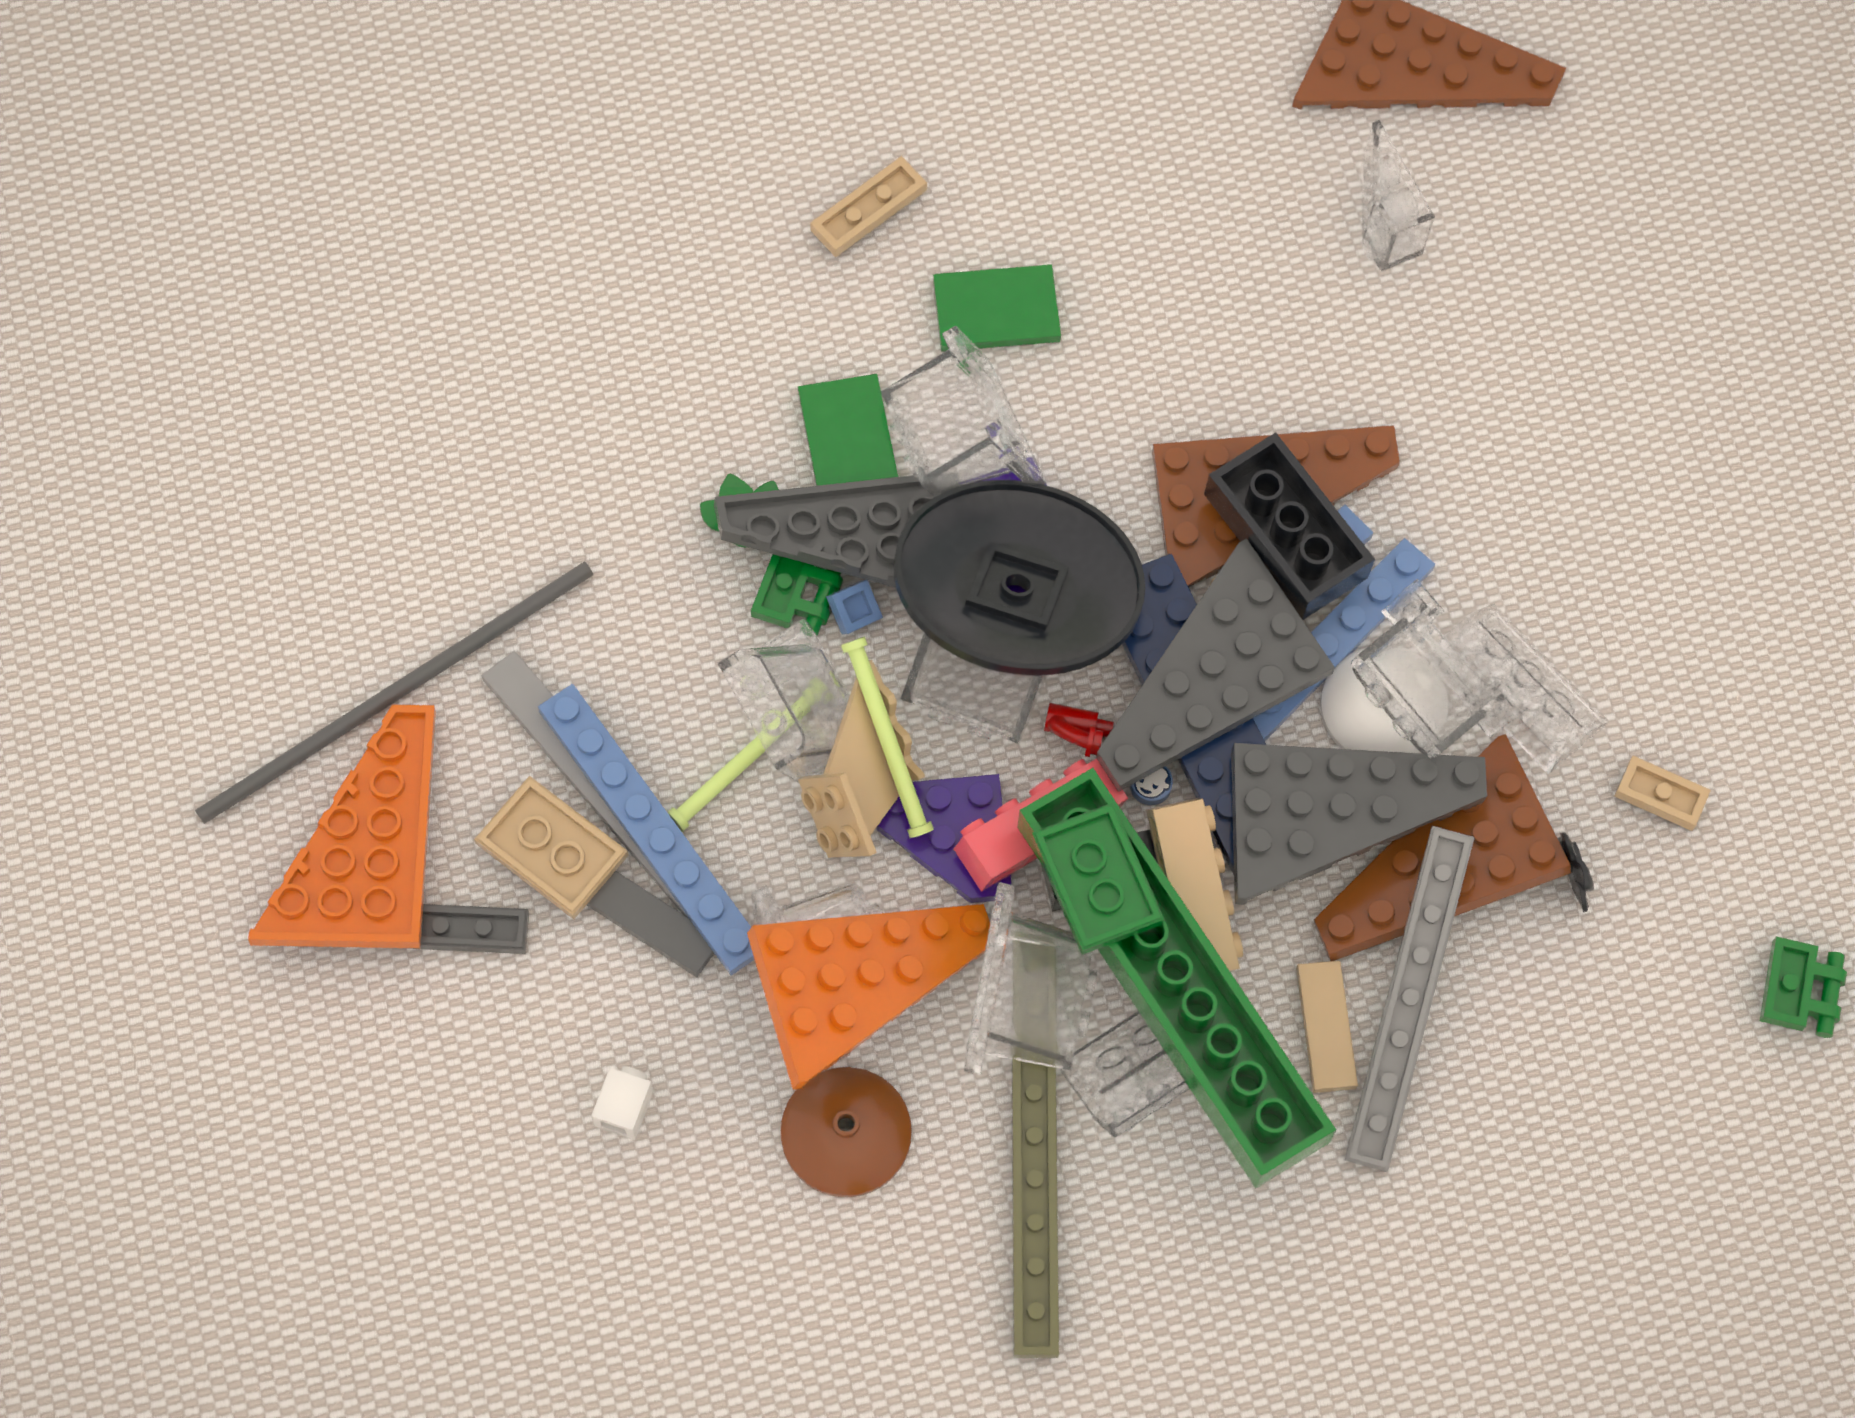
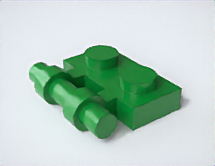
M772 554L751 608V617L790 629L795 615L801 616L806 619L802 633L810 638H817L821 626L827 624L831 614L828 609L829 602L826 596L840 590L843 582L841 573ZM808 582L819 587L813 602L802 599Z
M1776 936L1772 941L1759 1021L1802 1031L1807 1025L1808 1016L1817 1020L1815 1034L1823 1038H1832L1834 1025L1840 1021L1841 1015L1838 999L1840 987L1845 986L1847 971L1843 969L1845 955L1840 952H1828L1826 964L1818 963L1816 961L1819 946ZM1813 980L1823 984L1821 1001L1811 999Z

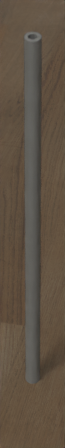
M584 561L197 808L195 811L204 824L581 584L593 576L591 568Z

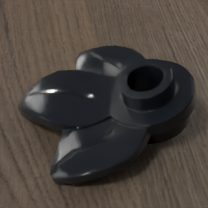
M1565 832L1559 833L1560 837L1557 839L1571 865V874H1568L1573 892L1584 913L1589 908L1586 891H1594L1593 879L1588 867L1581 858L1576 842H1571L1569 836Z

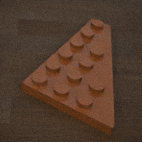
M1342 0L1293 99L1292 107L1303 109V105H1330V109H1344L1349 106L1358 109L1390 108L1391 104H1417V108H1430L1435 105L1452 108L1476 107L1478 103H1503V107H1516L1520 104L1530 105L1531 107L1550 106L1565 74L1566 67L1402 0Z
M1394 425L1278 434L1333 506L1335 502L1355 490L1358 492L1367 487L1374 479L1382 478L1398 469L1400 463ZM1270 435L1153 444L1152 455L1165 556L1172 553L1188 587L1204 578L1209 579L1216 575L1240 542L1204 495L1209 474Z
M1506 734L1498 736L1478 756L1485 757L1487 797L1483 803L1467 810H1459L1453 813L1451 817L1441 821H1433L1415 829L1411 834L1392 841L1314 919L1315 928L1330 961H1336L1403 936L1432 826L1475 837L1454 917L1571 874V865Z

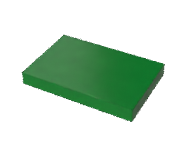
M1052 264L933 274L941 352L1061 342Z
M877 373L798 386V396L816 486L898 477Z
M1113 803L1032 833L1031 839L1082 955L1164 924L1163 914Z

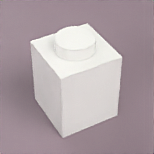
M623 1066L621 1071L609 1068L591 1115L594 1126L636 1140L653 1094L652 1083L646 1080L647 1075L640 1070Z

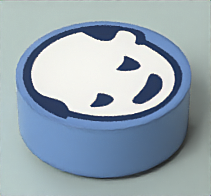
M1165 766L1130 786L1131 793L1142 804L1158 805L1164 802L1171 793L1173 785L1172 774Z

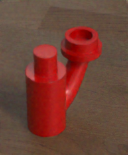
M1049 703L1044 731L1054 733L1058 737L1086 749L1085 757H1090V754L1097 756V751L1101 747L1102 737H1108L1113 729L1114 722L1098 719L1099 712Z

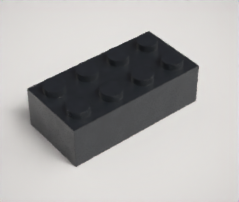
M1276 432L1209 474L1204 495L1240 541L1247 538L1302 620L1308 618L1369 577L1375 558Z

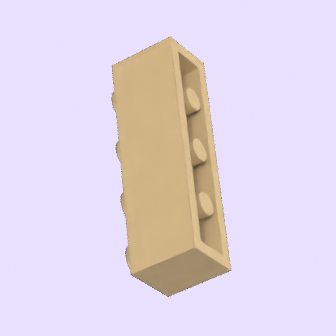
M1191 799L1146 809L1158 865L1229 971L1240 969L1238 958L1243 957V947L1238 932L1232 933L1229 916L1234 915V906L1229 890H1223L1219 874L1225 872V865L1220 848L1213 847L1210 832L1216 830V824L1211 806H1204L1203 799Z

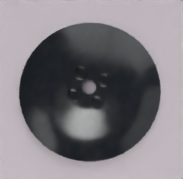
M988 480L961 485L947 490L925 503L913 514L900 534L895 552L894 580L896 589L904 608L915 624L930 639L953 655L980 667L1003 673L1028 676L1054 675L1082 669L1102 660L1118 649L1134 630L1145 598V577L1141 561L1134 546L1120 527L1107 515L1083 499L1039 483L1018 480ZM1010 585H1018L1024 588L1026 592H1013L1008 587Z

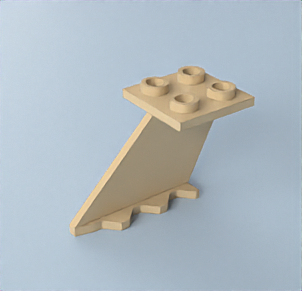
M869 660L911 780H920L925 777V774L913 762L910 755L911 737L898 723L895 716L897 705L895 695L883 683L873 661ZM857 677L823 775L804 776L798 779L802 789V802L813 817L817 828V841L826 852L828 858L871 856L877 853L871 839V834L899 797Z

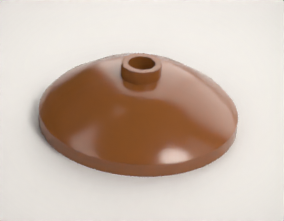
M839 1067L819 1073L807 1082L804 1087L797 1089L793 1093L785 1107L781 1121L782 1148L791 1169L809 1187L835 1197L861 1196L884 1186L901 1169L911 1144V1119L901 1095L884 1078L860 1068ZM848 1118L854 1122L855 1126L850 1131H842L838 1127L839 1121Z

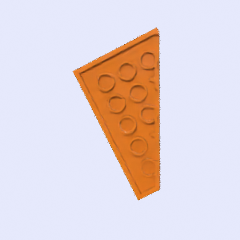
M392 704L382 720L381 728L373 734L366 745L367 750L354 770H350L333 797V804L319 819L318 827L306 847L301 848L285 873L282 885L271 895L268 900V907L254 929L251 928L249 930L248 940L250 946L420 948L436 719L435 705Z
M976 904L753 925L747 932V936L792 1089L804 1087L807 1082L834 1065L845 1054L853 1051L876 1031L899 1017L910 1006H914L952 975L964 969L971 961L990 950L996 943V939L985 905Z

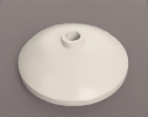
M1389 646L1366 647L1350 653L1335 667L1333 674L1327 677L1321 694L1320 707L1323 723L1330 737L1341 749L1423 754L1437 739L1446 715L1444 691L1432 669L1415 655ZM1390 691L1394 695V699L1385 700L1380 692Z

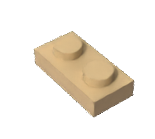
M1633 755L1628 762L1614 797L1693 831L1711 790Z

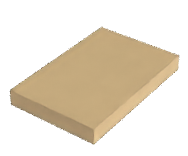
M531 776L523 782L474 839L480 848L572 919L578 916L629 856L625 848Z

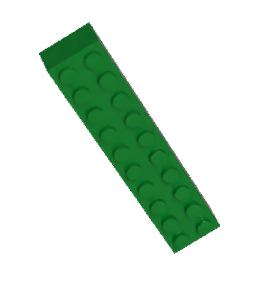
M1091 768L1020 809L1017 828L1042 864L1031 839L1033 832L1110 803L1114 804L1165 920L1164 924L1099 948L1098 951L1256 1189L1328 1145L1336 1132V1128L1094 768Z

